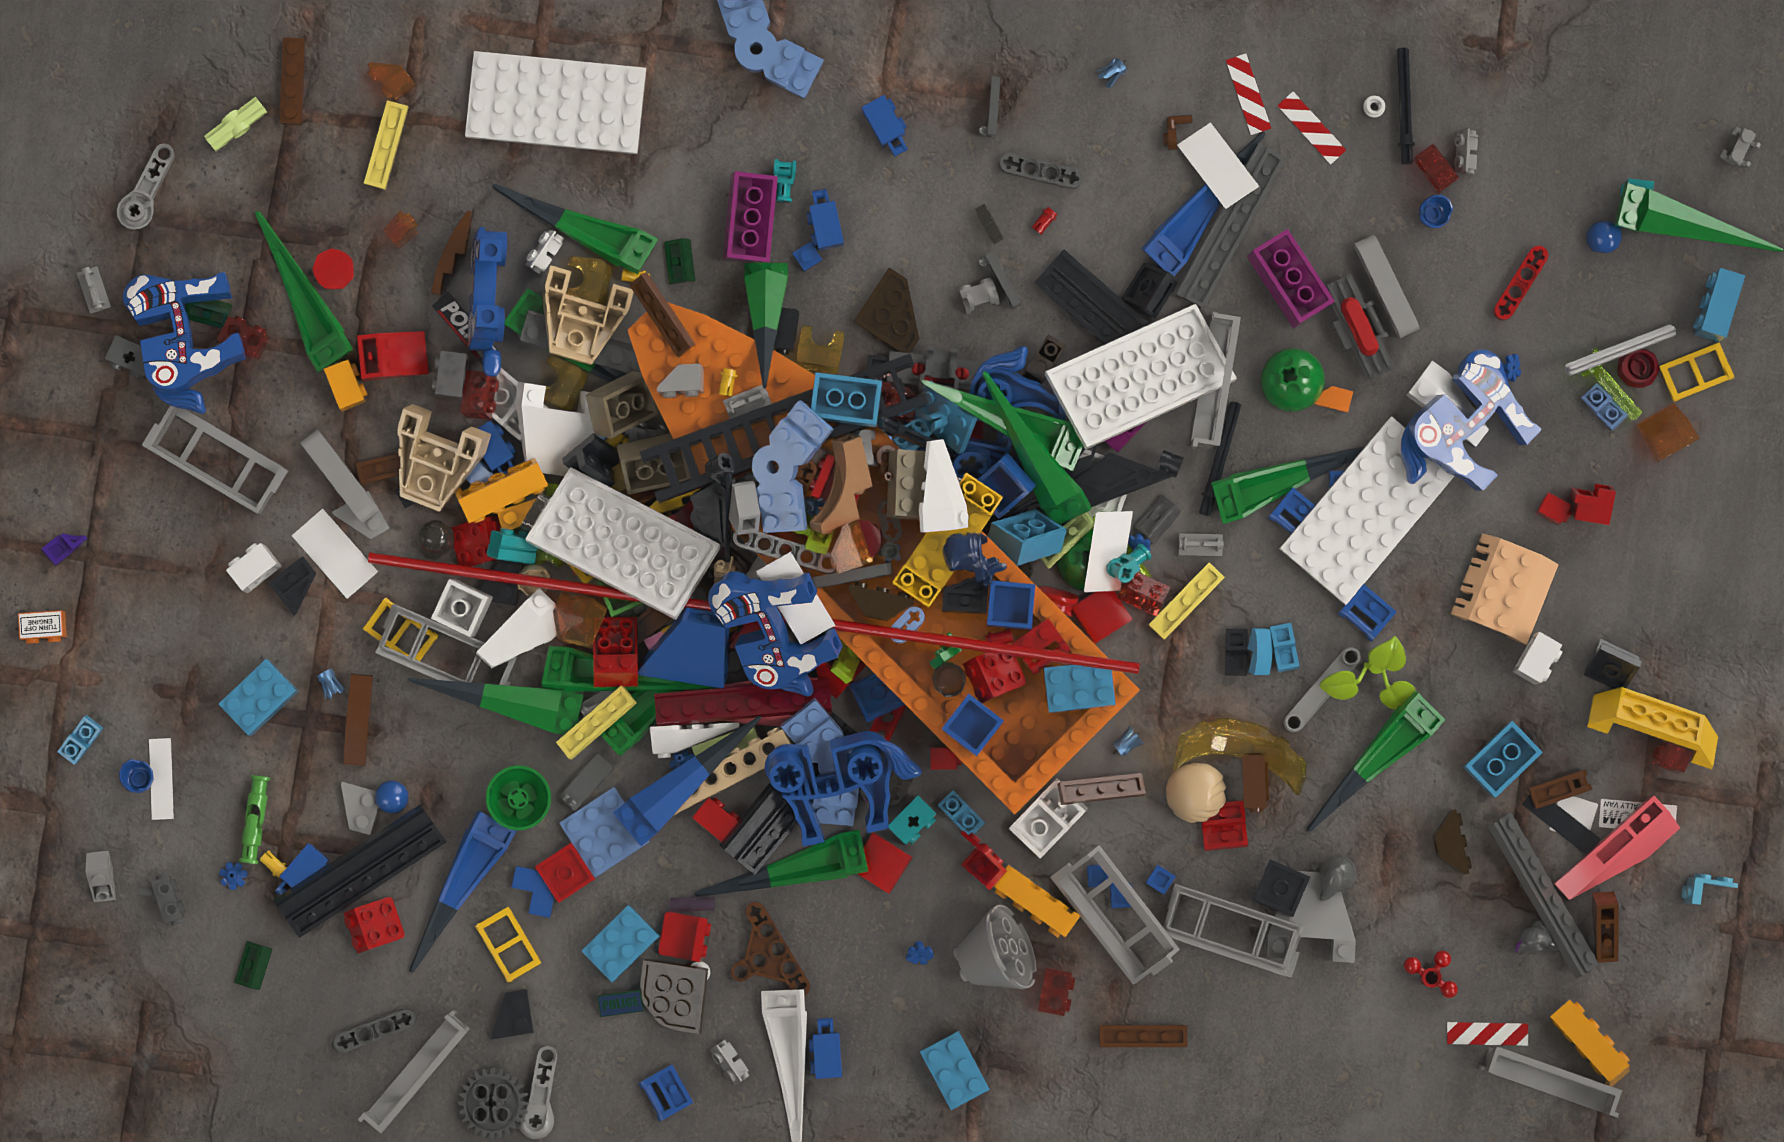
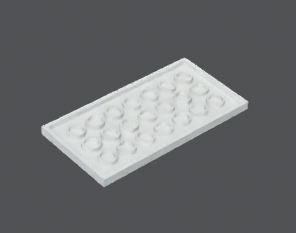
M474 51L465 137L638 154L646 68Z
M1194 304L1045 372V376L1086 450L1221 388L1226 358L1197 305ZM1233 371L1230 383L1237 379Z
M1392 416L1279 548L1344 605H1347L1359 588L1368 580L1454 477V475L1447 473L1440 465L1424 458L1427 472L1415 484H1409L1401 456V438L1405 428Z
M572 467L566 473L526 537V542L675 620L720 549L719 543Z

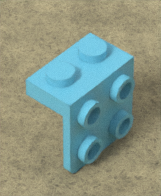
M1698 873L1694 874V877H1687L1686 886L1683 885L1681 897L1684 898V903L1701 905L1703 884L1738 888V883H1733V878L1716 877L1715 880H1711V875Z

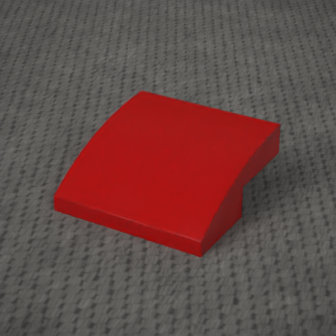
M1115 591L1094 592L1072 608L1076 619L1094 644L1133 620Z
M1243 800L1225 802L1224 806L1219 809L1218 814L1209 817L1205 822H1201L1204 851L1248 847Z
M873 832L863 847L868 872L858 873V875L890 894L913 857Z

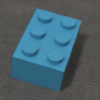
M1719 268L1712 275L1708 276L1705 284L1708 290L1706 295L1702 296L1699 308L1702 310L1700 315L1696 316L1693 323V329H1696L1694 335L1715 342H1721L1727 338L1745 275Z
M816 372L811 409L824 421L876 428L882 381Z
M1034 509L992 522L988 537L1018 566L1061 552L1067 529Z
M265 659L219 705L248 736H253L299 691L270 660Z
M1065 665L1043 669L1048 713L1116 705L1112 670L1079 665Z
M1509 721L1462 767L1491 798H1496L1543 752L1513 721Z
M628 905L582 952L611 982H614L660 935L631 905Z
M959 1031L920 1051L951 1110L990 1090Z

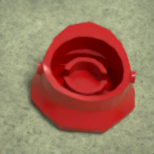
M331 248L317 255L312 270L316 281L324 289H343L354 278L353 259L347 253Z
M1046 585L1039 587L1064 614L1072 617V608L1078 603V595Z

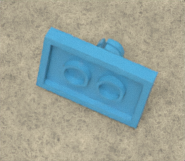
M924 385L921 394L925 393L929 405L915 410L912 418L917 419L920 417L923 419L921 423L925 431L932 432L939 439H944L945 444L958 454L963 453L977 417Z

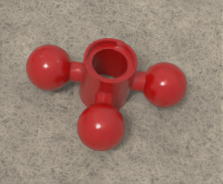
M1441 950L1434 955L1435 965L1433 968H1422L1421 962L1416 957H1409L1405 960V971L1409 974H1419L1420 981L1424 986L1430 988L1438 986L1441 988L1442 995L1446 998H1453L1457 995L1458 986L1453 981H1442L1440 973L1441 968H1445L1451 963V955L1447 951ZM1430 971L1436 974V981L1432 984L1427 983L1425 979L1426 974Z

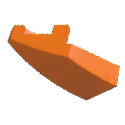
M1330 386L1323 390L1321 396L1313 405L1348 413L1353 391Z

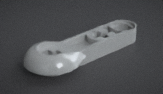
M164 143L155 148L135 189L119 202L117 217L126 228L133 230L141 229L152 220L154 197L175 157L170 145ZM162 149L170 150V157L166 160H162L158 156L159 151ZM155 160L165 165L164 168L161 165L159 166V176L151 178L150 170L154 171L157 167V164L154 163ZM135 206H138L140 214L138 216L135 214V217H133L130 209L132 207L135 209Z
M551 1046L542 1047L537 1054L530 1098L527 1101L529 1104L523 1106V1109L527 1110L528 1113L521 1114V1117L525 1120L524 1122H518L520 1132L530 1139L546 1137L554 1126V1115L550 1105V1097L558 1053ZM549 1049L553 1052L554 1058L551 1062L542 1060L541 1054L544 1050ZM539 1063L545 1066L552 1065V1070L547 1069L546 1076H549L550 1079L546 1080L544 1084L541 1083V1079H538V1075L543 1073V1068H539ZM535 1115H539V1119H542V1123L538 1124L537 1127H533V1123L530 1124V1118H534Z

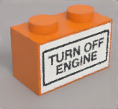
M65 611L18 613L19 639L26 640V644H37L39 639H48V643L61 642V638L67 637Z

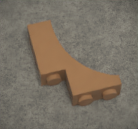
M849 433L831 440L835 457L834 481L824 506L809 521L811 530L821 534H829L834 531V528L849 526L852 524V521L860 519L854 495L862 494L865 492V489L872 487L861 436Z

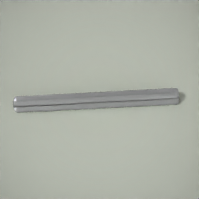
M1667 325L1570 362L1564 366L1565 373L1573 376L1672 338L1676 335V328L1672 325Z

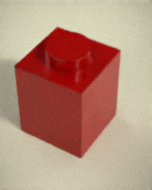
M1548 492L1535 513L1556 525H1560L1562 521L1566 523L1572 513L1569 510L1571 504Z
M930 748V770H957V765H961V760L949 748Z

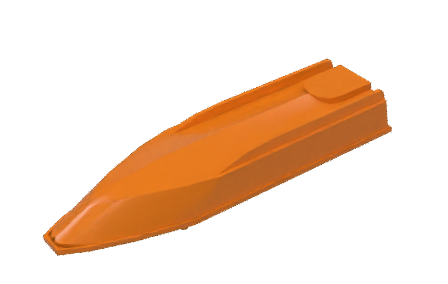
M667 302L696 344L679 358L676 356L647 311L628 329V333L642 376L673 439L730 419L723 400L731 396L718 394L722 378L720 372H723V368L736 370V375H738V377H735L732 397L762 385L754 339L707 315ZM773 350L766 386L771 403L814 389V374ZM679 364H701L704 367V393H698V397H685V394H678L679 391H676V398H663V395L657 392V387ZM788 413L772 418L775 427ZM767 420L751 425L759 449L770 445L769 435L771 431ZM825 421L831 427L839 425L837 422ZM878 426L876 428L868 427L862 429L875 430V440H871L873 457L875 451L881 446L889 445L895 448V450L900 449ZM745 429L732 432L741 459L754 456ZM724 436L711 440L716 456L722 453L730 455ZM832 441L822 444L811 458L817 468L821 458L826 459L828 454L834 456ZM702 443L690 448L700 475L706 473L705 464L709 461ZM883 453L881 456L882 460H887V455L885 453ZM774 461L773 467L778 471L779 465ZM808 464L806 467H801L803 473L806 469H810ZM879 466L868 467L872 487L865 489V492L859 496L856 505L860 519L857 520H868L882 530L883 540L881 548L885 542H893L900 545L899 555L901 559L899 561L891 560L893 574L856 582L868 584L867 588L876 590L877 587L889 589V594L898 595V592L906 593L892 582L927 532H920V520L886 518L888 481L879 482L877 480ZM750 470V471L741 473V474L736 475V476H733V477H734L735 479L743 478V477H744V476H743L744 474H747V473H750V472H753V471ZM816 471L815 479H818L821 471ZM808 489L805 497H811L812 491ZM760 512V522H759V531H758V532H762V533H763L762 518H761V512ZM839 526L835 528L828 549V553L835 555L838 561V568L834 573L885 564V558L879 556L878 553L866 562L847 558L839 544L844 527ZM793 531L765 533L805 546L809 537ZM748 534L738 535L745 543L749 541L750 536ZM987 536L988 542L981 545L983 556L987 559L996 557L999 563L1007 564L1005 570L996 572L993 575L992 581L1034 584ZM762 539L758 543V547L761 550H768L771 546V542L768 539ZM784 545L780 548L779 553L781 556L789 552L792 553V548ZM806 551L802 553V562L810 563L813 560L811 552ZM757 554L767 565L777 560ZM825 558L822 561L824 569L829 570L833 568V559ZM800 567L803 573H809L811 578L827 575L804 567ZM955 570L943 589L953 584L956 585L967 578L975 577V572ZM855 582L817 589L816 594L831 619L892 627L905 612L903 611L887 622L865 617L849 591V585H854ZM988 585L986 615L942 612L943 589L930 607H927L912 596L910 598L914 599L912 607H919L925 615V620L917 631L942 635L950 632L956 637L985 641L984 635H987L988 632L995 633L1009 629L987 626L990 585ZM1035 585L1032 629L1049 618L1070 647L1071 651L1069 653L1108 658ZM911 612L909 614L911 619L907 623L910 625L914 620L918 622L920 620V613L914 614ZM1011 629L1013 642L1030 630ZM836 631L838 637L1014 815L1140 691L1123 672L1112 670L1115 706L1048 713L1043 669L1072 664L1051 662L1043 667L1039 674L1034 676L1022 657H1016L1026 679V684L982 703L1004 720V722L976 757L941 729L968 694L978 700L974 694L972 684L965 674L963 663L986 652L962 649L952 659L933 669L929 662L936 657L934 653L940 649L939 645L912 641L900 644L894 642L891 638ZM1055 640L1044 649L1054 650L1059 645Z

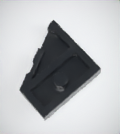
M302 556L268 582L293 616L297 614L316 572L304 556Z
M500 560L493 570L519 574L523 563ZM485 580L479 588L480 591L493 596L491 602L516 606L517 584Z
M975 576L971 579L962 580L956 585L953 584L943 589L942 612L986 615L988 586H983V581L977 582Z
M528 990L505 993L491 1038L498 1039L534 1033Z

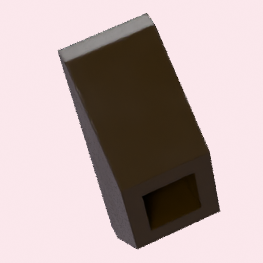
M1048 334L1021 376L1043 384L1046 380L1045 372L1055 366L1067 345Z
M856 581L854 585H849V591L865 617L887 622L914 605V599H910L911 595L898 592V595L889 594V589L882 587L872 590L867 588L868 584Z
M1456 809L1449 810L1432 836L1436 856L1462 875L1470 874L1469 869H1472L1469 856H1466L1464 849L1467 847V840L1465 834L1461 835L1460 826H1463L1461 813H1457Z

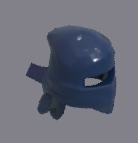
M967 532L966 535L953 533L946 539L942 549L944 561L951 572L955 570L975 572L977 582L983 581V586L991 585L993 575L996 572L1005 570L1007 564L999 563L996 557L987 559L983 556L981 545L987 543L988 540L987 536L981 533Z

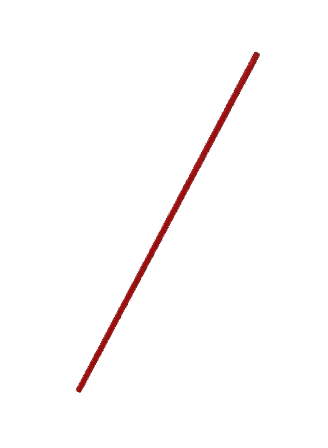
M372 552L368 555V563L641 602L614 587ZM689 598L684 606V609L688 607L712 611L709 601ZM779 611L784 620V623H787L781 611ZM832 619L835 624L832 628H835L836 631L1139 674L1140 663Z

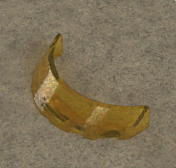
M1217 718V721L1208 723L1204 720L1196 723L1195 727L1185 733L1182 732L1178 737L1172 770H1177L1182 764L1191 759L1205 755L1222 754L1242 758V755L1245 753L1268 752L1269 770L1285 781L1295 795H1300L1306 780V762L1302 756L1299 757L1289 747V742L1285 738L1274 736L1268 732V728L1259 724L1233 718Z

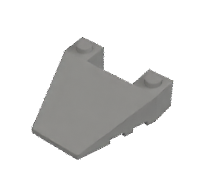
M1298 871L1310 876V879L1294 917L1277 910L1274 916L1304 926L1301 937L1331 939L1330 961L1354 963L1356 940L1342 893L1337 892L1330 899L1322 901L1320 899L1322 891L1320 873ZM1270 924L1266 933L1265 957L1285 958L1290 944V936L1292 937L1294 931Z

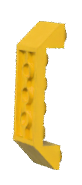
M968 473L964 475L959 483L967 505L968 527L956 530L927 532L892 582L927 607L931 606L954 573V571L951 572L947 568L942 553L946 539L953 533H961L962 535H966L967 532L980 533L1003 499L1001 495Z
M1623 687L1594 694L1587 727L1608 734L1612 724L1616 723L1693 750L1691 763L1712 770L1718 736L1705 715Z

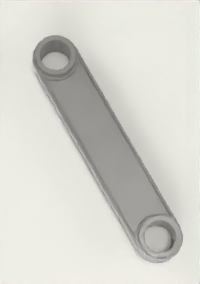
M1353 647L1344 649L1287 714L1283 722L1287 731L1294 733L1301 730L1330 697L1319 686V683L1324 678L1339 671L1351 672L1356 667L1361 657L1357 649ZM1346 652H1354L1356 655L1354 663H1349L1345 660ZM1290 717H1296L1299 720V726L1296 729L1289 727L1288 720Z

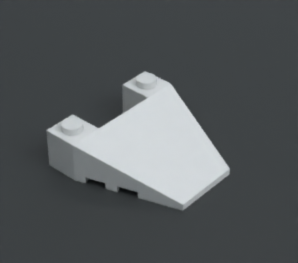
M518 382L515 407L518 412V425L522 436L524 460L526 462L535 458L542 473L565 476L569 468L563 465L562 458L594 433L585 396L590 392L580 391L577 412L543 408L546 386Z

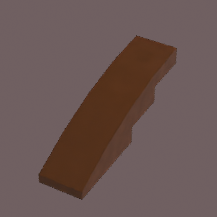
M467 211L462 217L444 248L431 293L435 296L442 297L445 275L454 277L457 256L466 257L473 219L471 211Z
M351 673L343 764L366 765L373 675Z

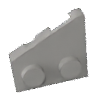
M367 491V494H368V495L370 496V498L374 501V499L372 498L370 492ZM347 503L332 512L333 515L371 540L390 530L381 511H378L364 523L357 518Z
M342 782L341 788L349 829L371 835L379 809L375 801L376 791Z

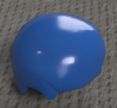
M1443 195L1427 197L1419 208L1420 221L1429 228H1440L1449 222L1453 206L1450 200Z
M1599 221L1589 227L1586 239L1587 244L1594 252L1609 253L1619 247L1622 241V232L1618 226H1614L1615 223Z
M130 759L122 764L119 771V780L126 790L133 793H143L151 787L154 781L153 770L145 761Z
M386 781L380 784L375 793L376 804L384 812L391 814L399 813L405 809L409 801L408 791L398 781Z

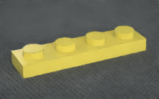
M387 100L365 177V185L386 190L408 112V106Z
M1208 563L1157 615L1149 626L1165 640L1225 577L1211 563Z
M621 685L556 743L568 759L572 760L636 704V701L626 688Z

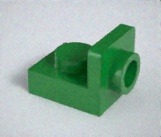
M940 646V649L934 653L936 657L929 663L933 669H936L952 659L962 649Z

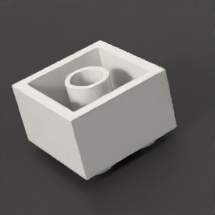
M261 543L251 545L246 549L247 554L242 558L236 557L228 564L229 568L226 570L240 589L246 593L251 592L282 567L270 550Z
M455 578L449 579L431 619L469 637H474L479 630L493 596Z
M1541 632L1533 634L1512 672L1534 685L1546 681L1552 671L1549 667L1558 661L1563 652L1560 650L1562 644Z

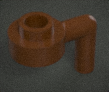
M1192 115L1169 116L1166 119L1167 133H1163L1164 146H1168V150H1177L1175 125L1193 123Z
M889 445L879 447L874 454V460L879 466L877 476L879 482L890 481L893 478L892 473L887 471L889 452L895 450V448ZM883 453L887 455L886 461L881 458Z

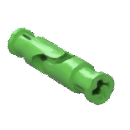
M251 775L252 786L251 793H248L245 816L246 825L241 841L243 849L239 862L258 864L257 853L258 847L261 846V826L265 817L268 798L266 790L270 777ZM257 805L260 815L250 814L253 807Z

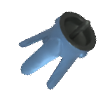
M1118 58L1113 59L1108 66L1096 71L1104 70L1098 75L1099 79L1103 77L1107 79L1113 75L1106 84L1107 88L1112 87L1120 75L1125 74L1127 68L1124 63L1127 60L1122 62Z
M809 496L804 498L807 515H811L814 518V515L818 514L820 511L818 508L823 507L825 502L819 501L823 500L822 498L814 499Z
M885 542L878 555L885 558V563H891L892 559L899 561L901 559L899 555L900 545L893 542Z
M321 667L323 672L317 675L318 681L322 684L325 700L327 697L331 699L332 694H335L336 690L339 693H343V690L346 689L335 677L333 669L325 671Z
M1131 726L1128 727L1120 739L1112 743L1117 749L1112 755L1118 751L1122 756L1127 755L1131 749L1144 744L1137 734L1130 736L1133 733Z

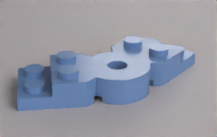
M717 0L729 38L736 40L735 56L740 66L753 73L763 71L767 81L805 99L824 60L786 39L776 41L773 34L768 31L770 20L763 0ZM754 45H759L763 50L760 54L754 55L750 52L751 48Z
M801 400L795 404L784 419H781L769 435L770 445L759 449L752 461L754 477L760 483L756 488L761 512L763 533L802 531L807 529L803 486L795 479L798 465L808 463L834 429ZM774 461L779 465L778 471L773 467Z
M814 698L782 723L781 728L796 745L809 746L812 762L817 763L820 772L818 776L836 772L830 740L841 738L844 735L842 729ZM859 788L833 797L812 799L811 803L819 823L853 826Z

